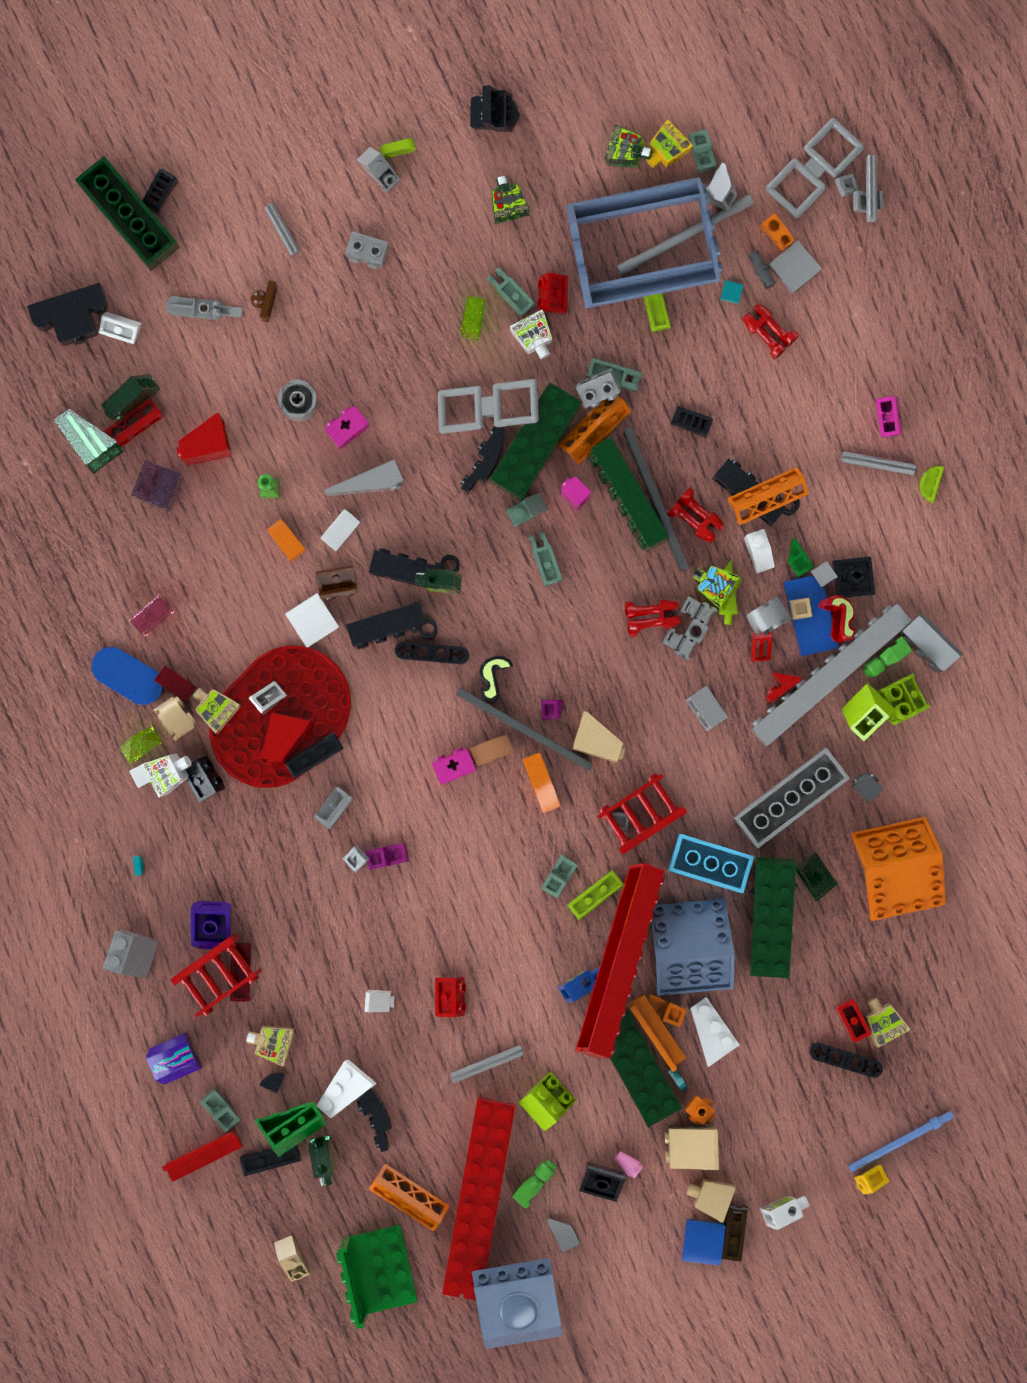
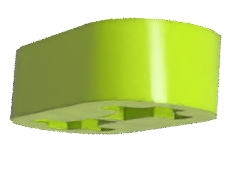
M413 138L384 144L379 149L384 158H391L415 151L416 145Z

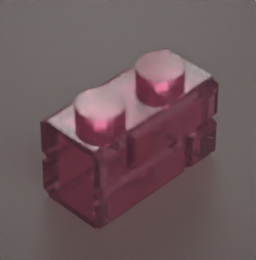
M158 595L133 616L130 622L141 635L146 636L164 621L166 616H170L174 611Z

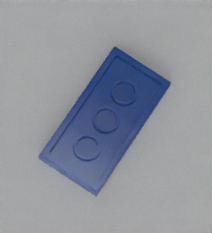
M814 576L784 582L790 614L789 601L809 598L812 617L792 620L800 656L838 649V643L834 642L831 638L830 611L818 608L820 601L827 598L825 588H821Z

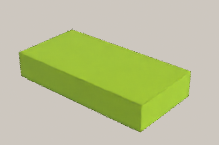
M663 293L643 297L652 333L670 329L671 326Z

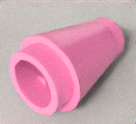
M622 1151L614 1159L627 1176H631L633 1179L643 1169L640 1161Z

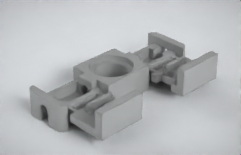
M687 596L679 612L684 614L687 612L691 615V618L694 617L695 619L691 620L684 635L676 634L672 628L668 629L661 643L674 649V653L681 658L691 660L689 655L696 643L700 644L709 628L706 626L712 614L718 612V610L706 602L700 603ZM693 626H698L701 629V634L698 637L691 634Z

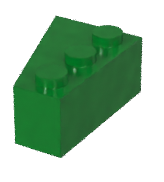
M314 1102L290 1108V1110L285 1112L273 1113L272 1116L262 1119H254L278 1157L328 1124Z

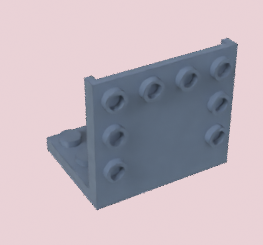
M714 899L655 905L652 912L654 917L650 924L656 960L657 996L734 989L735 953L726 900Z

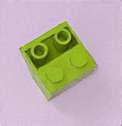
M868 683L842 708L850 729L863 741L895 711Z
M550 1071L523 1096L519 1104L545 1131L566 1113L575 1103L576 1099Z

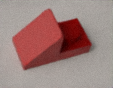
M772 673V677L780 687L775 685L767 691L768 696L765 699L769 704L802 679L798 676Z

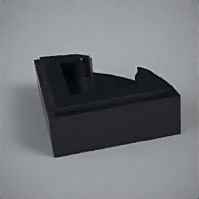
M270 1074L261 1081L260 1086L277 1093L285 1074Z

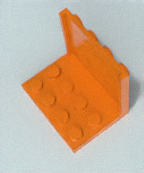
M926 816L851 833L852 842L865 871L868 911L871 921L946 905L942 850Z

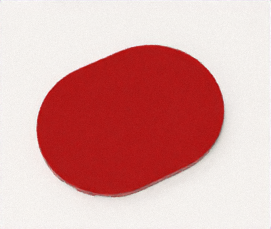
M290 645L272 649L262 654L223 693L224 696L240 704L241 707L218 734L209 727L211 746L217 761L223 769L233 778L244 784L259 788H275L294 782L303 775L294 779L285 763H279V766L265 763V759L261 758L271 713L313 722L311 729L287 761L333 732L339 739L345 730L351 711L350 689L343 672L328 656L309 647ZM275 681L287 696L263 715L249 698Z

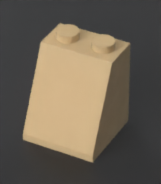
M584 711L572 750L617 763L618 759L621 760L625 752V748L622 747L623 742L592 715Z
M714 1125L668 1127V1132H664L665 1144H668V1151H665V1162L669 1163L671 1169L719 1170L718 1130Z

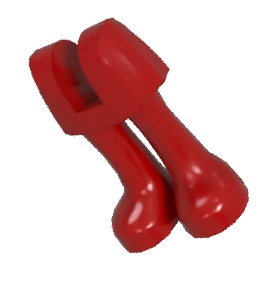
M757 303L753 307V311L760 319L757 321L749 313L743 316L742 319L751 334L757 333L770 348V356L775 360L786 348H789L800 334L795 330L785 331L771 317L773 312ZM766 325L780 339V341L783 344L777 342L767 332L764 326Z
M689 487L668 511L667 515L684 520L696 530L695 535L712 543L716 536L706 527L710 524L714 529L721 532L725 525L715 512L709 513L693 498L694 490ZM681 503L697 514L703 521L700 522L684 509Z
M660 600L659 604L651 606H636L633 602L624 603L627 619L659 614L657 618L628 620L627 629L630 638L636 637L640 630L662 626L664 630H667L682 623L680 616L665 617V611L679 609V602Z

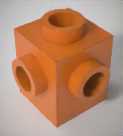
M695 1094L684 1107L685 1112L690 1115L688 1118L696 1125L699 1123L703 1126L705 1123L709 1124L715 1117V1109L712 1107L714 1103L705 1096L702 1099ZM699 1109H704L702 1113H698Z

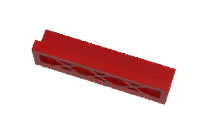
M149 398L91 439L89 444L103 461L164 416L152 399ZM150 404L154 410L142 416L143 409ZM131 417L139 418L137 422L127 427L128 419ZM114 429H123V432L111 438ZM100 439L108 440V442L99 449L95 445V443Z
M234 1129L165 1163L162 1169L164 1172H168L171 1181L174 1182L242 1148L243 1145Z

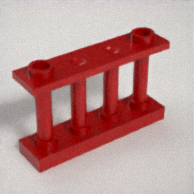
M656 773L646 779L648 783L611 807L607 804L598 810L600 814L596 817L600 819L604 816L620 840L619 844L621 846L617 849L621 855L687 813L684 806L679 808L677 805H674L660 784L659 780L664 777L663 774L659 776ZM653 785L669 810L667 811L669 815L665 818L659 817L643 793V790ZM634 796L638 797L653 820V826L648 829L641 825L626 802ZM621 806L637 831L635 832L637 836L633 839L626 837L611 814V811Z
M236 933L170 979L174 986L178 983L184 984L202 1009L194 1014L196 1018L201 1014L205 1017L214 1011L212 1006L246 982L252 984L259 979L258 974L262 972V969L259 968L254 973L236 949L237 945L235 943L240 940ZM224 950L232 955L247 977L237 983L221 960L222 956L220 953ZM209 961L217 966L231 986V989L224 994L206 971L207 967L205 964ZM194 972L200 974L216 997V1000L209 1005L190 980L192 979L190 975Z

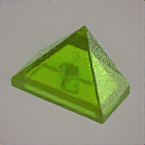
M150 726L130 737L119 749L129 764H131L162 743V741Z

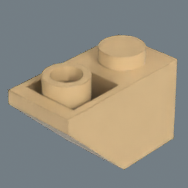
M292 1235L274 1242L278 1262L291 1282L310 1275L300 1248Z

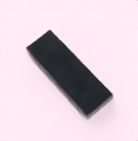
M333 732L286 761L285 765L293 778L296 779L344 748Z
M298 1145L280 1157L277 1156L272 1148L239 1157L244 1176L301 1161Z

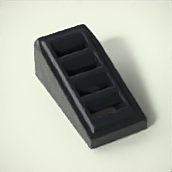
M160 168L142 200L144 204L158 213L178 183L177 178ZM163 177L169 180V183L162 180ZM160 184L164 186L166 189L162 190L158 187V185ZM157 191L158 193L162 194V196L159 197L153 192ZM150 197L157 200L158 203L155 204L154 202L150 201Z
M678 406L671 425L706 438L713 418ZM684 413L682 422H677L680 414ZM689 415L691 416V420L689 422V425H686L685 422ZM695 418L698 419L696 428L692 427ZM702 421L706 422L703 430L699 429Z

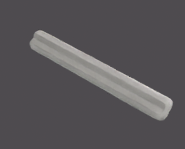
M868 155L866 159V214L868 222H876L878 218L876 155Z
M846 451L841 455V462L909 475H914L916 471V465Z
M518 1045L454 1071L450 1074L451 1079L456 1083L523 1056V1049Z

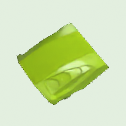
M913 673L877 691L895 709L887 719L893 725H897L930 708L914 679Z

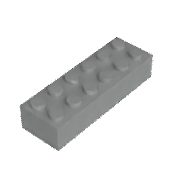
M824 748L732 818L754 848L758 849L850 778L830 751Z

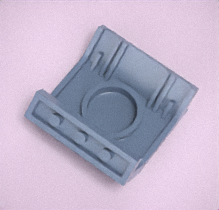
M550 1258L472 1271L479 1319L486 1349L563 1336Z

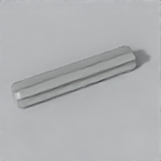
M273 203L267 205L265 210L290 255L297 254L299 248Z

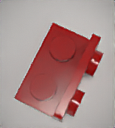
M549 272L541 275L538 280V311L543 310L544 313L566 314L568 305V275Z
M464 977L435 978V1017L465 1016L466 983Z

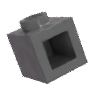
M859 773L852 780L854 784L851 788L867 803H871L883 790L877 783L879 781L878 778L872 773H863V775Z

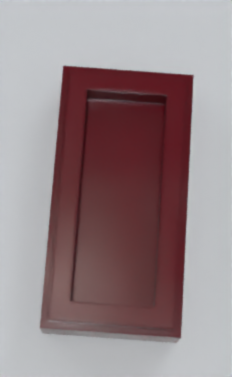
M164 665L154 679V682L184 703H186L196 689V686L166 665Z

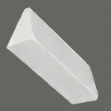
M105 312L101 317L99 333L135 344L142 323Z
M344 509L322 535L321 540L337 551L360 522Z

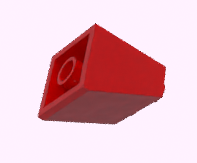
M215 413L178 441L179 447H176L178 458L187 466L232 456L225 422L220 413Z
M271 713L261 758L265 759V763L279 766V763L284 764L311 729L313 722Z

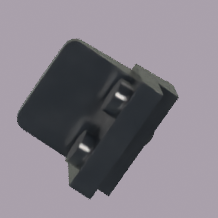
M490 85L483 86L481 95L471 98L470 126L476 130L512 132L520 117V112L513 100V94L505 89L496 90Z

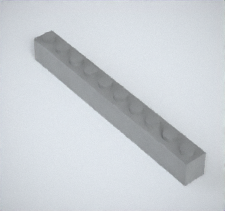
M889 604L881 611L883 615L879 619L874 617L867 623L869 627L865 631L860 629L854 635V640L850 644L845 642L838 648L840 652L836 656L830 655L824 661L826 665L821 669L819 667L815 668L810 673L811 678L807 681L804 679L795 686L797 688L796 691L792 694L789 691L781 698L783 701L778 706L774 704L766 711L768 713L766 717L762 719L760 716L752 723L754 727L751 731L765 747L769 746L912 621L898 604L894 606Z

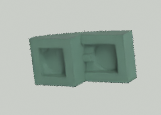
M707 129L689 133V140L693 145L692 153L698 174L715 170L716 162Z
M562 854L541 889L558 898L578 863Z
M215 1088L200 1100L203 1107L213 1116V1120L225 1133L240 1121L236 1112Z

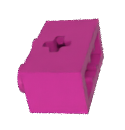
M891 396L876 399L881 437L889 438L904 435L899 397Z
M355 405L352 408L347 407L341 412L342 416L337 420L334 418L326 424V433L340 450L370 427ZM343 424H349L350 429H343Z
M576 476L573 479L569 477L561 485V496L576 511L591 497L592 492Z
M461 747L452 751L453 755L449 757L442 755L434 759L435 762L432 763L440 785L476 771L467 749L463 750ZM451 760L459 763L455 771L452 768L448 769Z

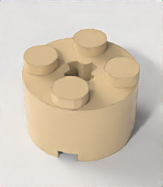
M171 697L153 709L155 714L160 713L158 714V719L170 735L175 734L173 739L176 741L194 729L195 720L189 712L185 714L182 710L184 705L178 697Z

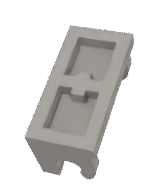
M707 686L685 700L706 732L728 718Z
M336 786L314 816L315 819L327 828L332 829L354 798Z

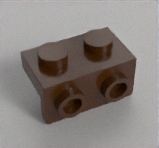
M353 565L315 572L320 599L332 600L336 596L342 595L350 597L358 592Z

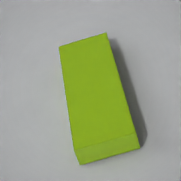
M611 870L567 904V906L576 918L580 920L623 887L624 884L616 873Z

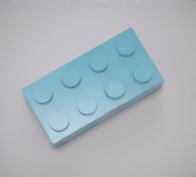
M678 834L667 871L743 894L754 856Z

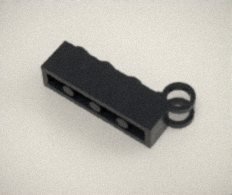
M729 458L712 478L732 496L759 484L755 481L756 477L752 473L744 472L741 469L742 466L733 459L731 461ZM779 496L775 498L776 501L783 499ZM800 500L793 501L795 504L793 510H788L785 506H782L759 516V518L771 527L781 514L793 515L800 507ZM767 501L760 502L757 508H764Z
M379 548V551L374 550L369 574L426 589H445L447 577L453 575L442 572L446 570L444 563L447 560H454L457 565L452 571L456 574L460 569L458 558L451 554L444 556L440 563L435 562V565H432L423 558L413 560L409 559V555L403 553L393 555L390 554V550ZM416 573H424L425 576L418 575Z
M420 602L346 624L353 648L357 647L358 650L369 647L368 644L375 641L376 644L386 642L387 638L394 636V638L403 637L405 632L411 630L413 633L419 632L420 636L427 640L433 639L438 632L436 623L431 619L424 618ZM432 624L434 626L433 633L430 635L423 634V625Z

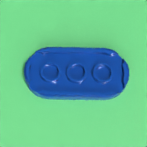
M107 647L97 652L92 660V672L95 678L132 702L139 705H147L156 702L162 695L163 687L154 682L159 673L126 652L115 647Z

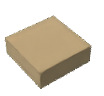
M809 598L789 601L792 620L812 617Z

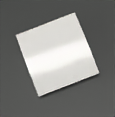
M317 593L285 613L307 648L339 628Z

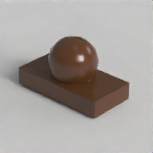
M270 280L266 292L257 290L252 293L250 299L254 307L261 309L259 316L261 321L267 323L270 320L278 289L276 282Z

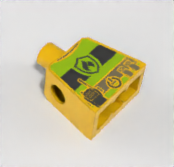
M667 120L650 142L649 149H651L650 152L652 154L646 161L652 168L659 162L665 167H669L690 153L693 145Z

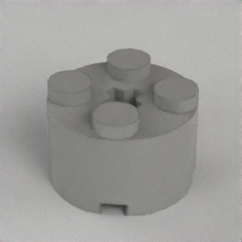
M292 380L282 387L279 392V406L284 415L290 420L296 422L311 419L316 413L318 398L313 387L306 381ZM300 397L302 401L299 404H296L295 401H297Z
M778 596L745 616L757 636H760V632H764V635H767L768 632H773L779 626L791 620L789 613Z

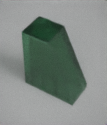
M150 374L131 376L101 406L107 417L112 420L121 419L157 393L160 387Z

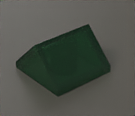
M817 853L812 854L796 865V877L812 901L820 900L838 885Z

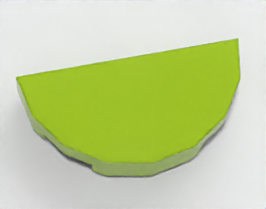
M944 466L929 468L920 479L919 489L921 495L932 504L936 497Z

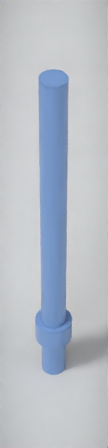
M949 1111L938 1118L935 1116L927 1124L848 1165L850 1171L854 1172L930 1130L942 1127L943 1123L954 1118L952 1112Z

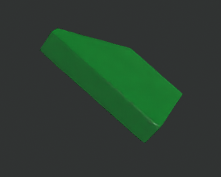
M793 538L787 563L798 578L814 568L796 538Z

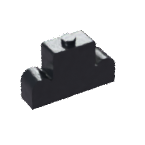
M99 282L28 305L27 308L31 320L37 329L46 332L54 326L58 341L62 346H67L73 343L75 345L82 344L86 339L98 335L92 312L95 314L104 313L108 308V301L103 286Z

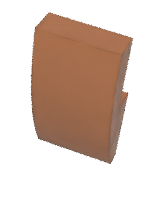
M503 735L469 749L475 767L491 763L495 759L511 755L514 750L508 736Z

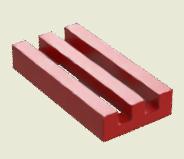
M760 632V636L752 633L750 655L752 662L770 660L772 632H768V635ZM757 641H759L758 657H756ZM764 641H767L766 656H763Z

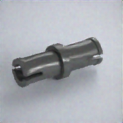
M758 250L750 253L748 259H750L755 268L754 272L761 279L765 289L773 287L776 282L768 270V264L764 263Z

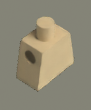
M703 1179L700 1187L690 1183L686 1194L696 1198L694 1206L697 1209L723 1223L736 1187L729 1183Z

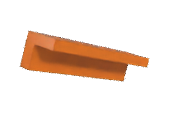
M619 396L609 406H607L608 399L602 400L600 405L594 407L558 443V446L568 453L578 465L590 454V449L601 443L631 412L626 402ZM601 413L598 419L593 420L596 414ZM584 427H588L585 432L580 433ZM574 440V443L568 448L566 445Z
M795 467L727 499L729 505L734 510L738 524L742 525L808 495L809 491L804 475ZM801 484L803 490L793 493L794 487ZM778 494H785L783 499L779 501L775 500ZM767 501L764 508H757L760 502ZM750 509L748 515L740 516V511Z
M641 994L627 1005L669 1068L674 1072L677 1070L676 1065L685 1060L686 1057L645 995Z
M387 1164L383 1165L369 1187L370 1191L433 1232L439 1226L450 1207ZM386 1171L392 1175L393 1181H387L382 1178L383 1173ZM399 1184L407 1185L409 1192L402 1191ZM421 1194L426 1202L420 1203L415 1195ZM432 1205H437L443 1209L440 1215L433 1211Z

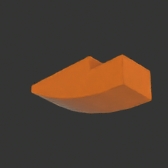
M540 752L522 759L542 812L546 813L561 807Z

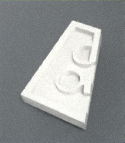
M704 997L690 1007L707 1067H709L738 1047L739 1043L707 997Z
M345 1060L318 1102L317 1107L328 1117L332 1118L377 1083L350 1060Z

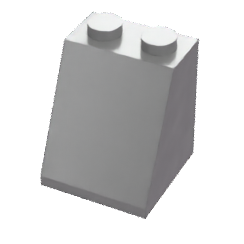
M124 929L117 930L114 933L103 969L121 975L147 978L160 941Z

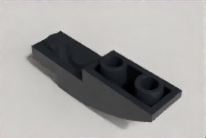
M494 426L489 433L490 438L487 442L483 440L477 448L479 450L478 456L482 461L477 460L472 467L474 471L470 476L466 475L460 483L462 485L461 491L468 495L478 480L485 485L493 473L503 446L504 427Z
M370 1088L359 1097L360 1100H357L359 1112L363 1111L364 1116L372 1115L369 1121L371 1128H375L377 1136L374 1137L376 1148L380 1147L381 1152L388 1151L390 1147L385 1131L392 1129V1124L380 1097L373 1088Z

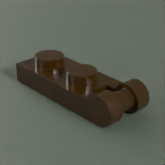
M734 1204L729 1205L726 1216L722 1259L742 1262L748 1206L741 1205V1207H737ZM733 1215H740V1220H733Z

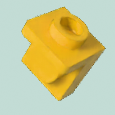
M881 1164L874 1166L862 1175L854 1177L857 1188L862 1194L874 1193L890 1182Z

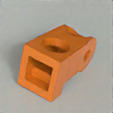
M773 213L758 226L780 251H784L794 242L793 236L776 213Z

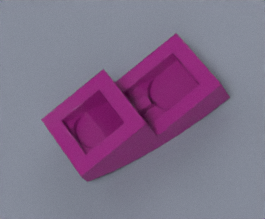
M406 843L365 851L366 855L370 858L367 861L369 870L409 862Z

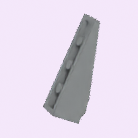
M392 460L324 491L327 496L380 492L390 489L395 491L402 487L401 484H404V480L395 460Z

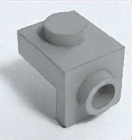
M857 190L853 192V211L866 213L865 191ZM878 190L877 211L883 209L884 199L883 191Z

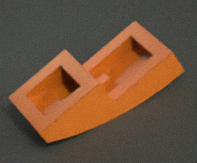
M282 519L266 530L291 562L306 551Z
M649 993L647 1000L659 1018L680 1028L687 1009Z

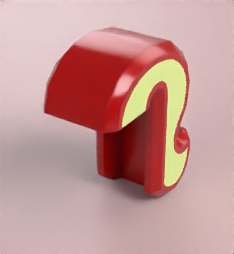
M834 595L820 601L818 608L833 612L831 638L834 642L841 643L851 640L855 635V628L850 627L851 622L854 620L855 611L850 600L840 595Z

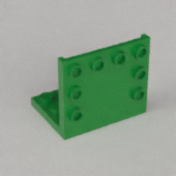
M401 1224L343 1238L336 1257L338 1265L342 1264L343 1272H341V1279L343 1285H347L348 1292H345L347 1304H351L350 1319L351 1323L356 1325V1329L365 1326L367 1316L370 1313L418 1302Z

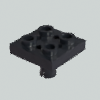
M871 557L832 561L833 571L838 577L834 580L836 595L852 598L876 594Z

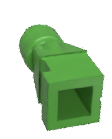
M269 474L261 475L257 482L259 496L261 498H280V480L274 479Z
M902 636L894 641L895 645L887 648L878 657H873L865 663V668L862 670L868 678L877 677L885 671V667L899 662L913 651Z
M549 1159L546 1162H541L535 1169V1174L523 1180L512 1193V1197L527 1209L531 1204V1198L537 1195L543 1186V1182L546 1183L552 1178L557 1166Z

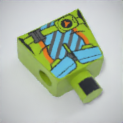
M711 566L707 573L698 568L693 575V578L700 582L697 588L699 592L721 611L725 609L742 582L738 575Z

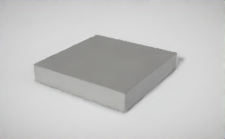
M798 240L768 265L792 294L822 270Z

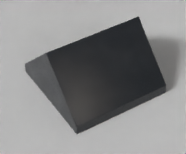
M587 1162L579 1191L617 1202L626 1179L625 1172Z

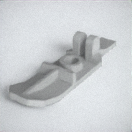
M177 296L167 299L166 310L170 315L218 320L224 316L242 318L243 308L225 306L215 300ZM207 306L208 309L207 311L203 312L201 311V307Z

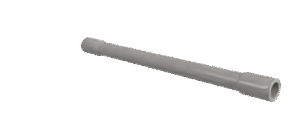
M748 194L735 201L728 211L723 209L713 214L714 225L754 205L751 196ZM700 221L640 255L617 265L619 274L621 276L627 274L639 265L704 231L703 222Z

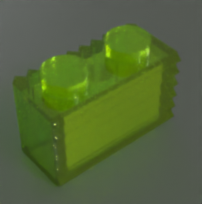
M466 297L460 331L462 338L479 340L485 307L484 298Z

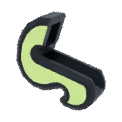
M494 656L485 660L480 666L479 674L481 680L487 685V688H481L484 700L494 702L499 698L500 694L495 671L513 667L511 660L508 658Z

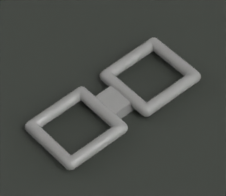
M831 118L804 146V151L811 159L805 165L796 158L792 159L767 185L765 190L794 218H799L826 190V185L819 180L825 171L833 178H837L864 150V144L835 118ZM832 128L836 129L855 147L836 168L830 165L813 149ZM794 168L817 187L797 209L775 190Z
M529 379L496 383L493 385V396L482 397V388L480 386L440 390L438 392L439 432L445 434L479 430L483 428V418L494 417V425L496 427L537 423L539 421L537 380ZM530 387L531 416L501 419L500 391ZM474 394L475 422L446 426L445 397Z

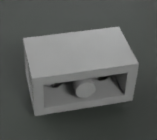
M352 231L346 249V256L353 263L359 264L363 262L373 269L383 268L389 250V242Z
M612 368L583 380L576 385L585 408L588 406L594 408L605 399H608V401L613 400L619 396L618 394L621 391L620 384Z

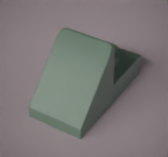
M540 493L524 498L519 504L507 509L506 513L516 528L548 511V508Z

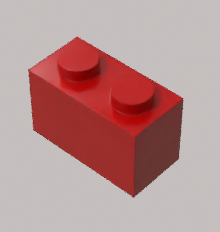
M849 998L834 1006L853 1043L872 1035L854 999Z

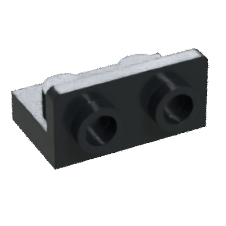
M207 756L196 759L191 763L190 767L185 769L188 773L186 780L199 803L225 789L222 778L218 776L213 763Z

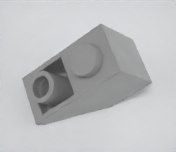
M371 147L357 159L365 172L386 192L401 180L381 153Z
M722 163L719 169L716 170L714 178L710 185L706 187L711 205L728 211L737 196L730 170L726 164Z

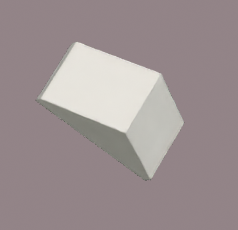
M274 681L249 699L265 715L287 695Z

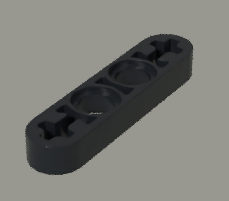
M400 642L395 647L396 656L403 660L462 665L469 659L467 649L457 646ZM405 645L406 649L412 650L411 646H415V657H410L412 653H405V656H401V652H398V649ZM420 647H425L428 650V655L424 658L417 655V650ZM445 649L447 652L446 658L438 659L436 657L437 650ZM449 649H453V654H459V651H463L466 658L458 661V657H452L453 660L449 661Z
M813 1043L809 1047V1055L816 1061L872 1078L879 1077L883 1072L882 1064L877 1060L822 1043ZM818 1046H820V1050L823 1052H827V1049H830L827 1054V1060H824L825 1055L819 1054L818 1057H815L816 1054L813 1052V1049H817ZM834 1052H839L842 1056L841 1061L838 1063H834L831 1060V1055ZM856 1057L860 1060L858 1068L850 1066L852 1058ZM864 1060H867L866 1065L873 1066L876 1063L878 1071H874L873 1074L867 1068H864V1072L861 1071L864 1067Z

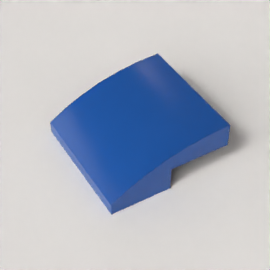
M686 1219L682 1261L721 1265L725 1223Z

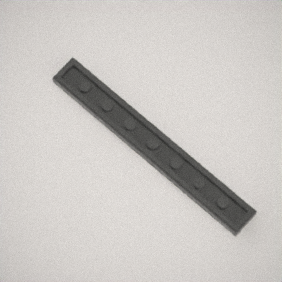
M631 427L626 428L623 433L656 515L669 535L667 542L680 572L686 571L689 567Z
M462 688L458 689L456 693L458 697L587 771H590L593 766L591 762Z

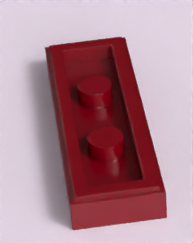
M235 943L237 945L236 949L251 969V943ZM231 955V974L239 983L247 977ZM246 982L230 994V1001L250 1002V984Z

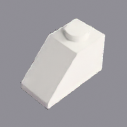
M762 529L747 534L744 540L756 574L774 568L771 546L765 530Z
M368 990L365 998V1012H389L390 1007L394 1008L395 996H391V991Z

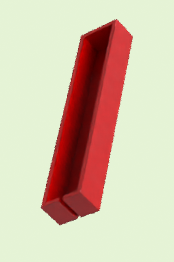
M646 863L629 866L575 1048L576 1052L593 1058L610 1059V1056L615 1051L614 1042L621 1030V1019L626 1013V1001L632 993L631 984L636 978V967L643 955V943L648 938L647 930L654 917L652 912L659 900L658 892L664 883L665 878L663 875L665 870Z
M477 1097L443 1285V1295L460 1297V1294H464V1299L476 1301L472 1271L487 1269L516 1108L515 1103Z

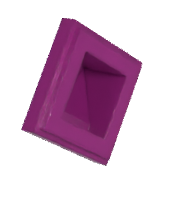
M564 700L541 701L542 720L560 719Z

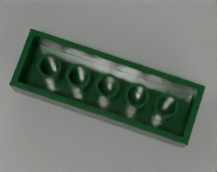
M105 156L75 179L82 191L150 271L180 248L176 240Z
M549 382L538 400L539 421L537 423L523 424L491 476L490 483L522 502L579 411L582 401Z
M610 437L592 447L589 454L590 458H588L593 468L597 467L599 471L598 477L603 485L607 484L609 489L607 492L612 501H617L619 506L617 509L620 515L627 518V526L630 532L637 535L638 540L636 541L640 549H645L647 553L665 543L669 535L612 438Z
M756 857L750 976L789 978L796 876L795 859Z
M626 1007V1013L620 1022V1033L614 1042L615 1051L610 1056V1059L649 1128L681 1110L682 1107Z

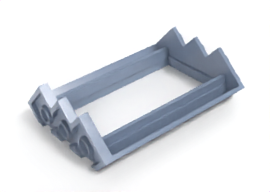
M700 177L566 205L585 308L720 281L719 274L723 273L721 262L717 261V257H720V251L716 236H712L715 226L711 210H707V205L710 204L706 185L701 183ZM694 201L699 202L710 261L589 285L578 225Z

